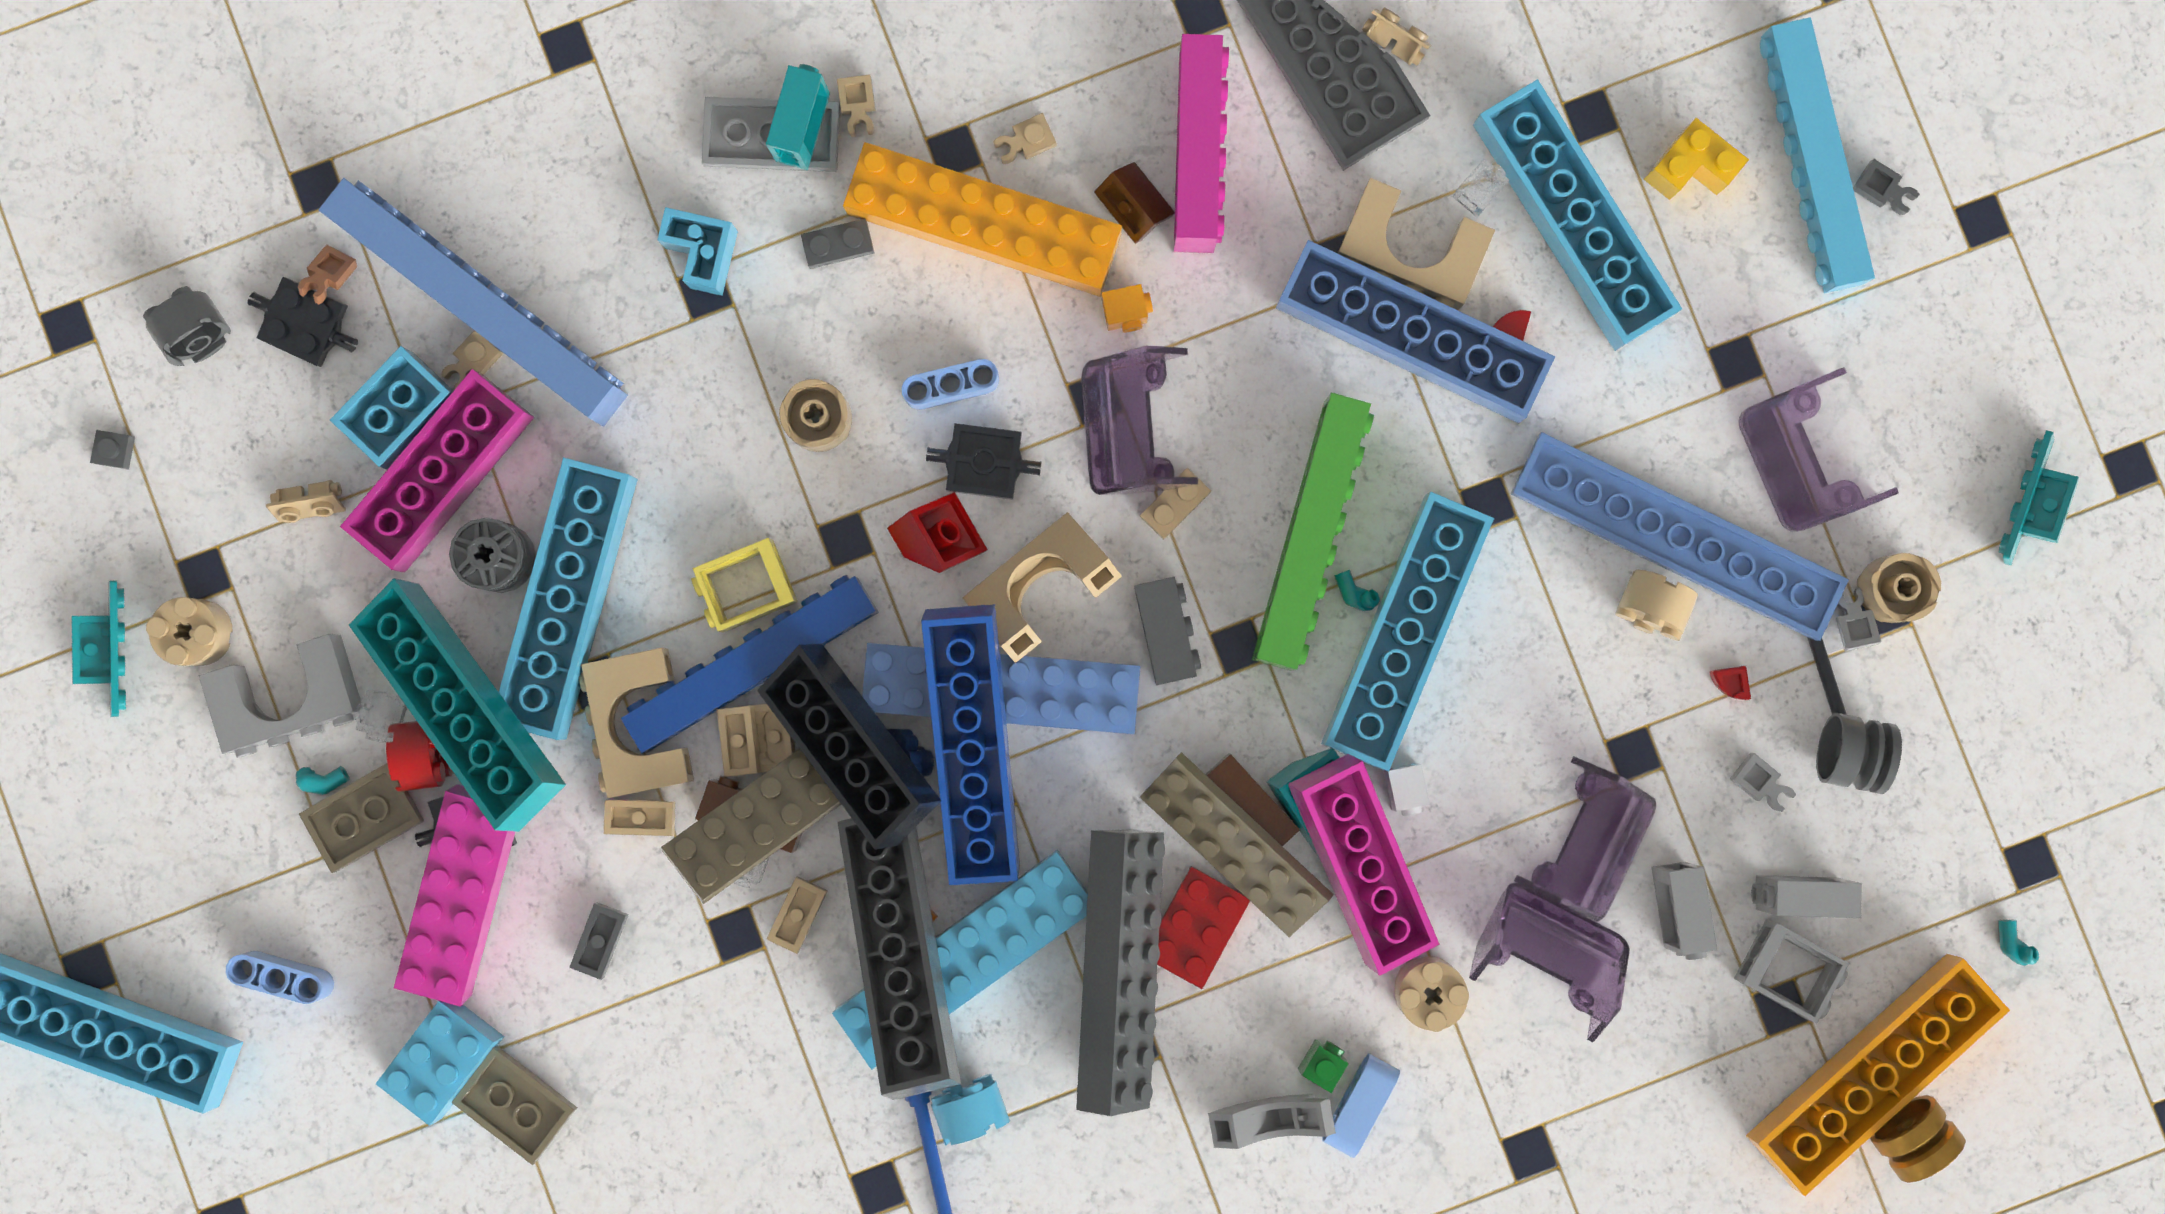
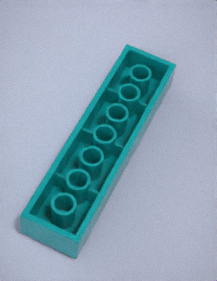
M393 578L349 624V627L494 830L519 832L566 786L561 776L420 584Z

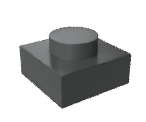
M96 430L90 463L129 470L135 437Z

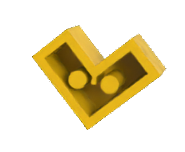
M1695 118L1681 132L1644 180L1669 200L1681 191L1692 176L1714 194L1718 195L1732 182L1749 159L1698 118Z

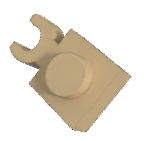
M862 75L837 79L842 115L851 114L847 123L850 136L856 137L855 126L859 123L866 124L868 134L873 135L874 126L872 120L866 115V112L876 111L871 76Z
M1043 113L1012 126L1015 136H999L993 141L995 148H999L1002 145L1010 147V152L1001 156L1002 164L1011 163L1015 160L1017 153L1022 151L1027 160L1057 146Z
M474 330L452 353L459 361L456 364L446 366L441 376L448 380L452 374L459 373L460 379L454 385L456 389L471 369L484 375L503 353Z

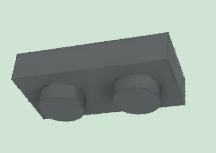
M866 218L801 234L810 269L875 254Z
M598 902L594 903L569 968L602 980L605 977L629 914Z

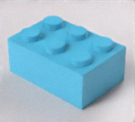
M400 346L330 421L378 467L388 470L454 390L414 352Z
M438 1001L376 1082V1085L431 1126L444 1117L453 1105L451 1102L492 1048L498 1046L504 1036L466 1006L462 1005L460 1007Z

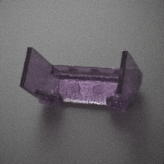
M1146 345L1094 359L1085 364L1082 370L1081 381L1089 483L1094 493L1098 495L1154 492L1198 484V477H1174V469L1170 460L1165 457L1154 456L1150 392L1160 389L1165 382L1167 375L1165 361L1188 355V348Z
M1845 367L1746 408L1739 417V428L1778 519L1785 529L1792 532L1815 527L1899 494L1897 487L1863 497L1860 488L1849 480H1840L1828 485L1801 423L1815 416L1821 407V398L1816 386L1846 374Z
M1573 756L1571 763L1584 771L1578 777L1575 784L1577 797L1583 802L1578 816L1556 862L1546 861L1542 865H1538L1532 873L1531 881L1519 875H1516L1514 881L1594 921H1600L1608 913L1656 810V800L1622 776Z
M1511 883L1502 893L1477 942L1469 979L1476 981L1488 964L1495 966L1504 965L1510 958V955L1527 962L1569 984L1568 996L1572 1005L1577 1010L1591 1016L1587 1040L1594 1042L1621 1010L1630 949L1627 941L1615 931L1526 885Z

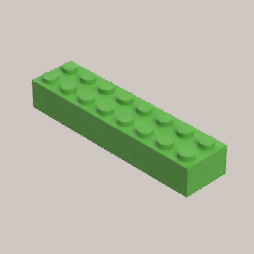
M1332 392L1324 401L1252 660L1290 671L1297 670L1298 665H1304L1310 645L1304 644L1307 633L1314 632L1319 612L1314 611L1316 600L1323 599L1328 584V579L1323 578L1324 571L1329 565L1332 566L1337 552V546L1332 545L1334 535L1337 536L1338 532H1342L1347 513L1341 512L1343 503L1351 499L1356 480L1350 478L1352 471L1360 467L1365 447L1360 446L1362 438H1365L1366 434H1369L1373 423L1374 414L1369 413L1371 403Z

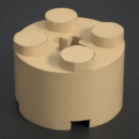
M808 379L795 384L780 405L779 417L782 428L801 448L813 452L828 451L841 444L849 435L852 425V412L849 403L836 387L825 381ZM815 409L824 414L819 417V422L817 423L809 419V417L814 415L813 410Z
M1899 553L1880 557L1872 561L1858 577L1857 587L1862 590L1864 597L1863 607L1865 610H1872L1876 620L1887 623H1899L1919 620L1934 610L1938 603L1936 601L1939 591H1941V579L1937 569L1929 560L1910 553ZM1898 583H1900L1902 587L1899 590H1897V587L1899 586Z
M1639 569L1635 570V572L1633 571L1615 615L1634 622L1633 627L1640 631L1652 634L1654 629L1661 631L1660 634L1680 641L1698 594L1680 582L1674 585L1666 581L1667 577Z
M188 597L174 598L163 603L146 625L151 646L156 654L170 664L181 666H205L215 663L228 651L231 644L229 643L230 632H233L231 619L220 605L208 600Z
M1419 957L1412 959L1400 969L1395 979L1394 993L1399 1009L1412 1024L1421 1029L1433 1032L1442 1031L1454 1025L1466 1010L1469 1000L1466 983L1460 973L1441 958ZM1428 987L1432 990L1435 989L1437 993L1433 999L1431 997L1427 998V995L1424 993Z

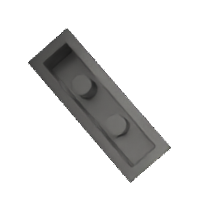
M1174 576L1135 585V594L1156 686L1197 677L1196 670L1201 669L1198 650H1191L1188 637L1194 636L1190 616H1183L1181 604L1187 602L1183 583L1176 584Z

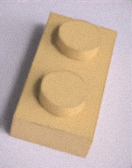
M1186 468L1140 517L1164 540L1211 493V490Z
M605 800L604 834L674 835L675 801Z
M797 876L769 932L767 940L798 954L828 890Z

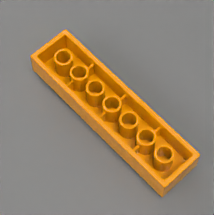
M867 142L863 144L843 204L849 216L859 219L866 218L868 222L1101 297V292H1103L1122 233V225Z
M1946 954L1755 1126L1746 1137L1793 1189L1806 1196L2001 1020L2010 1009L1964 958Z

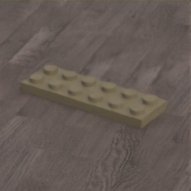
M799 749L667 842L661 849L702 904H705L836 809L841 803L801 749Z
M1182 752L1140 796L1152 810L1288 937H1291L1327 904L1334 895Z

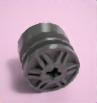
M481 518L468 522L457 531L451 541L449 558L453 571L465 584L472 588L504 593L516 590L527 582L532 573L536 554L533 542L523 530L500 520ZM486 548L493 549L494 553L489 555L490 561L483 559V556L488 554Z
M1833 713L1823 727L1819 739L1816 758L1819 780L1822 783L1849 787L1853 783L1857 790H1869L1877 794L1886 793L1892 786L1900 766L1902 755L1900 729L1896 724H1881L1876 720H1869L1864 724L1861 717Z

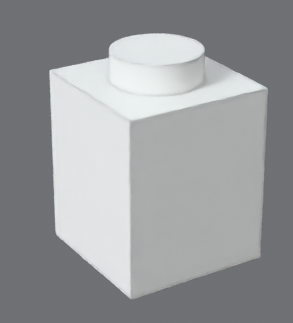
M1415 763L1391 768L1389 772L1384 771L1392 810L1401 811L1402 816L1421 813V806L1430 805L1422 764Z

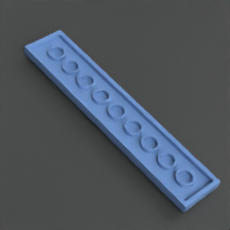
M1543 432L1538 435L1511 492V495L1816 641H1821L1849 579Z

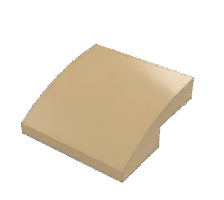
M767 704L717 709L724 777L768 772L796 752L794 740Z

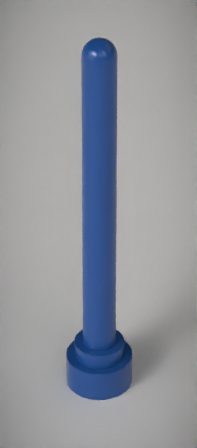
M932 1092L905 1097V1101L909 1102L910 1107H914L938 1214H952L927 1105L930 1102L929 1096L932 1095Z

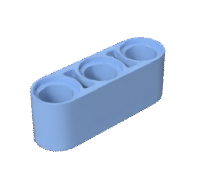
M978 359L912 375L903 382L902 395L911 408L916 410L927 409L991 393L998 386L999 374L996 366L991 361ZM981 369L990 370L993 373L992 380L987 384H978L974 380L977 371ZM948 377H955L960 380L959 388L954 392H946L942 389V383ZM915 385H923L927 388L926 396L921 400H913L909 397L910 389Z
M250 951L233 956L226 965V975L231 983L302 1004H310L324 999L331 994L334 988L333 977L323 969L259 951ZM245 960L249 961L252 965L250 976L243 970ZM277 969L281 970L285 975L283 985L276 981L275 973ZM310 978L317 982L318 991L316 995L308 989Z
M1370 1053L1367 1054L1333 1114L1336 1133L1323 1137L1322 1141L1354 1158L1362 1148L1395 1087L1400 1070Z

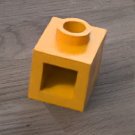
M1141 284L1101 292L1108 331L1122 328L1124 333L1142 329V324L1148 322V313L1153 312L1150 293H1143Z

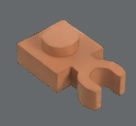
M326 244L307 267L310 277H306L299 282V294L304 297L309 290L315 289L317 291L313 294L314 301L318 305L321 304L327 297L326 290L329 286L339 290L357 268L356 259Z

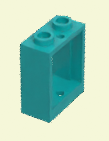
M800 64L799 68L788 65L766 141V146L776 162L804 170L809 169L830 96L822 74L819 73L818 69L810 65Z

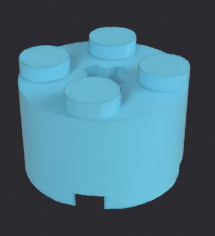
M992 1074L978 1077L972 1081L973 1084L962 1088L961 1084L942 1090V1094L931 1098V1107L945 1145L949 1143L956 1145L979 1138L987 1134L986 1131L990 1129L991 1124L994 1123L997 1130L1010 1122L1000 1090Z

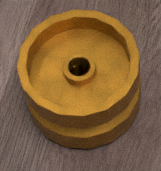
M1929 1095L1913 1098L1870 1137L1871 1142L1880 1154L1890 1157V1167L1900 1180L1907 1183L1921 1181L1946 1168L1958 1157L1966 1143L1963 1134L1952 1121L1945 1120L1947 1115L1944 1109L1933 1096Z

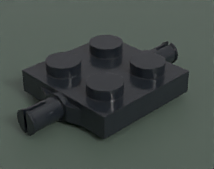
M282 277L277 291L271 300L256 292L251 293L249 296L255 300L248 299V305L265 312L264 321L256 338L315 366L322 367L328 352L335 344L350 352L356 349L355 346L350 344L358 345L356 338L354 339L341 333L342 319L348 305L328 296L324 302L318 305L313 297L316 291L313 289L309 290L303 297L299 294V283Z
M954 423L953 438L948 450L928 447L926 454L927 462L946 463L948 472L946 491L1010 500L1014 498L1015 483L1020 473L1040 476L1041 469L1036 468H1041L1042 461L1022 460L1020 453L1022 432Z

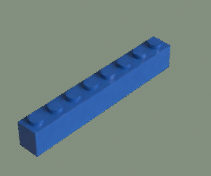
M848 575L842 576L830 584L831 591L822 596L817 592L801 602L803 608L791 614L790 610L779 614L772 619L774 625L765 631H762L761 628L751 631L743 637L745 643L735 649L731 645L725 647L713 655L716 659L714 662L705 667L703 663H700L684 673L687 677L676 685L674 681H670L655 690L658 696L648 702L642 698L626 708L628 714L621 717V720L640 752L648 753L713 714L717 709H721L764 683L798 645L823 644L825 646L879 613L859 578L854 576L849 579Z

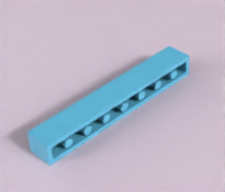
M1811 17L1771 26L1761 36L1760 52L1762 57L1767 59L1769 67L1768 84L1771 91H1775L1776 117L1778 122L1783 124L1785 132L1783 140L1786 154L1791 157L1793 165L1791 172L1792 182L1795 188L1799 189L1801 197L1799 204L1800 215L1807 222L1809 230L1807 243L1809 250L1815 254L1817 262L1815 268L1816 280L1819 285H1822L1824 294L1864 285L1875 279Z

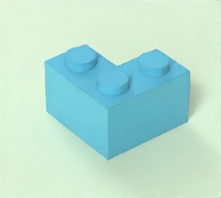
M665 207L657 240L665 249L689 254L682 281L690 289L723 296L737 238V229L732 222Z

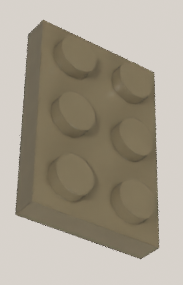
M387 763L299 813L301 820L331 873L338 872L424 822L409 792H398L395 789L400 783L399 780H391Z
M498 1046L492 1048L451 1102L531 1165L538 1161L578 1108Z

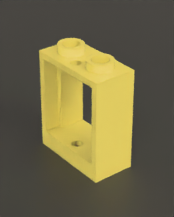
M770 538L692 568L696 576L691 578L693 587L699 597L704 596L708 606L707 609H704L707 622L711 628L716 627L718 632L724 633L798 603L774 540ZM761 555L778 599L727 620L710 575Z

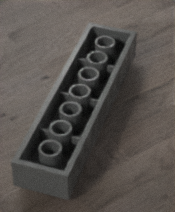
M852 818L839 821L837 823L881 1095L896 1100L959 1085L961 1081L917 829L915 827L898 846L875 850Z
M1131 829L1091 830L1076 1110L1115 1116L1150 1108V1100L1153 1094L1151 1078L1152 1065L1154 1063L1153 1040L1156 1028L1155 1001L1158 992L1157 962L1160 957L1158 947L1159 927L1162 921L1160 904L1161 892L1163 890L1162 866L1165 855L1163 832Z

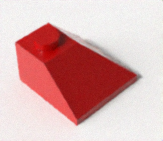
M955 492L907 512L887 527L904 558L938 573L959 565L988 550Z

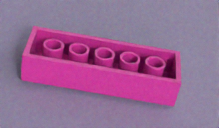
M1182 34L1178 79L1174 252L1214 253L1216 243H1222V236H1224V215H1218V210L1223 209V202H1225V181H1219V177H1223L1224 169L1226 168V148H1220V144H1224L1227 133V114H1221V111H1225L1228 99V80H1222V78H1226L1229 64V47H1223V35Z
M471 369L340 527L391 570L405 573L535 417L487 377Z
M1347 754L1289 783L1290 791L1365 965L1380 976L1440 945L1363 761Z
M459 784L445 791L394 989L461 1007L473 993L516 831L494 830L464 786Z

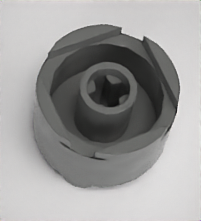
M188 286L178 288L172 293L171 298L158 306L147 309L143 314L147 331L167 361L175 366H185L182 362L183 360L192 358L194 363H197L214 355L227 342L224 338L225 333L230 334L231 332L230 327L210 297L204 292L192 291Z

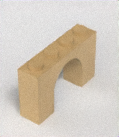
M1370 178L1337 254L1459 310L1465 304L1495 229L1464 217L1457 226L1443 260L1426 268L1407 266L1393 256L1386 240L1387 224L1401 190Z
M1068 512L963 597L968 606L995 604L999 645L1015 663L1042 642L1023 619L1021 613L1022 598L1028 587L1036 579L1054 571L1070 572L1096 598L1122 577L1106 554Z
M657 648L581 664L583 672L579 676V683L582 692H587L589 705L585 707V714L589 726L593 725L596 739H592V750L595 758L600 759L602 772H599L598 780L601 791L606 792L607 798L694 781L688 748L651 755L638 754L629 750L620 741L615 729L616 710L628 694L641 688L674 681L669 650L667 648Z

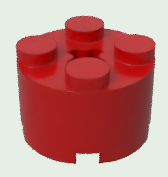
M411 721L390 724L387 733L394 732L392 742H386V756L391 780H399L400 783L395 789L398 792L442 787L445 777H451L453 771L419 723Z

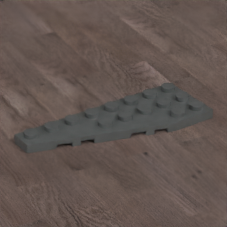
M1237 0L1343 171L1425 122L1431 116L1395 58L1375 46L1371 42L1372 39L1352 27L1344 20L1345 17L1326 1Z

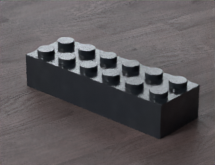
M823 644L798 645L757 690L875 850L898 846L942 801Z

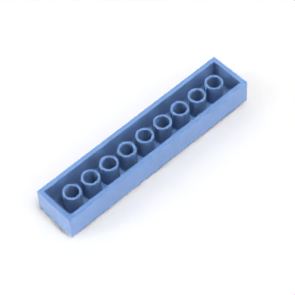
M343 178L319 208L322 214L589 419L604 427L627 398L628 394L620 389L624 384L622 381L601 366L595 370L596 361L574 345L568 349L567 347L571 342L548 325H545L542 329L541 327L545 322L522 305L518 304L514 308L518 303L515 299L494 285L489 279L468 265L463 259L442 245L437 239L416 225L411 219L359 180L353 185Z

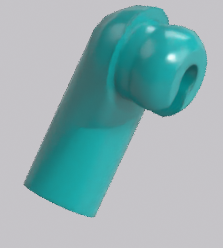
M1350 570L1334 575L1343 601L1348 606L1362 611H1370L1379 604L1380 597L1378 592L1373 589L1366 590L1357 587Z
M342 766L325 776L315 774V771L311 770L310 767H303L296 772V785L302 791L326 795L348 782L350 777Z
M1998 920L2000 949L2003 954L2019 965L2035 964L2039 959V952L2034 946L2029 947L2018 939L2017 920Z

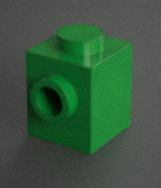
M1314 1040L1298 1070L1303 1077L1332 1093L1349 1063L1342 1056L1345 1051L1328 1040L1325 1044Z

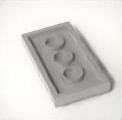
M705 97L702 165L704 167L837 172L839 102L827 103L809 169L804 170L776 162L766 146L778 100Z

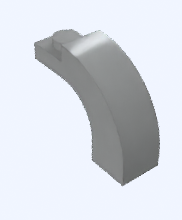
M1313 1094L1287 1095L1254 1100L1208 1113L1214 1148L1240 1149L1271 1138L1284 1136L1327 1137L1336 1133L1330 1099L1314 1098Z

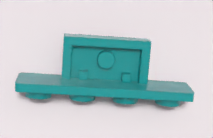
M2046 430L2044 438H2037L2034 444L2031 458L2036 459L2033 470H2026L2020 487L2021 490H2025L2022 502L2014 503L2009 521L2014 522L2011 534L2004 533L2000 543L1999 553L2003 554L2004 564L2012 565L2022 535L2053 543H2058L2079 477L2045 469L2054 443V432Z
M117 581L108 582V616L71 617L72 684H109L110 717H119V710H126L125 689L119 690L118 676H125V656H118V642H125V623L118 622V609L124 608V588H117Z

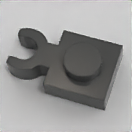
M1876 159L1868 163L1853 187L1854 192L1878 207L1884 206L1887 201L1890 202L1892 210L1899 215H1905L1910 210L1908 206L1902 203V196L1913 201L1920 195L1912 187L1902 188L1899 186L1898 183L1903 176Z

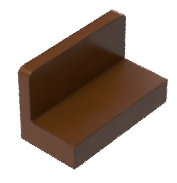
M1135 162L1113 171L1094 191L1135 244L1142 241L1158 224L1175 214L1171 206Z

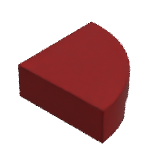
M1518 310L1502 316L1493 327L1523 341L1531 311Z
M1746 666L1709 671L1713 683L1723 694L1739 700L1751 699Z

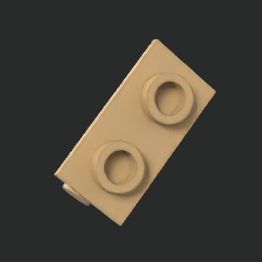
M1385 7L1381 12L1374 9L1371 13L1377 16L1375 21L1369 18L1362 30L1367 33L1366 35L1383 48L1387 47L1392 38L1395 39L1397 43L1391 53L1405 61L1408 65L1413 63L1418 66L1425 54L1420 52L1421 48L1424 47L1428 50L1432 46L1426 42L1429 36L1413 25L1409 30L1398 23L1400 17Z
M332 480L308 484L307 496H304V488L302 486L277 489L276 493L270 495L271 503L266 504V508L279 523H294L300 519L316 516L328 517L333 513L346 511L344 505L337 498V496L342 495L341 485L339 482L334 483Z

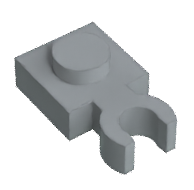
M1860 588L1854 590L1856 599L1854 603H1847L1842 594L1837 607L1844 611L1845 615L1838 616L1836 622L1844 651L1880 644L1881 639L1873 611H1862L1861 605L1864 602L1862 590Z
M1750 753L1730 778L1731 781L1754 800L1761 801L1766 796L1768 805L1776 811L1783 812L1785 809L1777 801L1780 793L1783 792L1790 798L1796 796V793L1790 787L1775 783L1781 774L1755 753Z

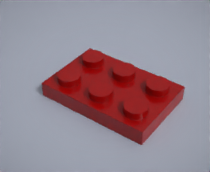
M1190 866L1162 917L1158 943L1160 957L1157 965L1203 989L1250 900L1238 891Z

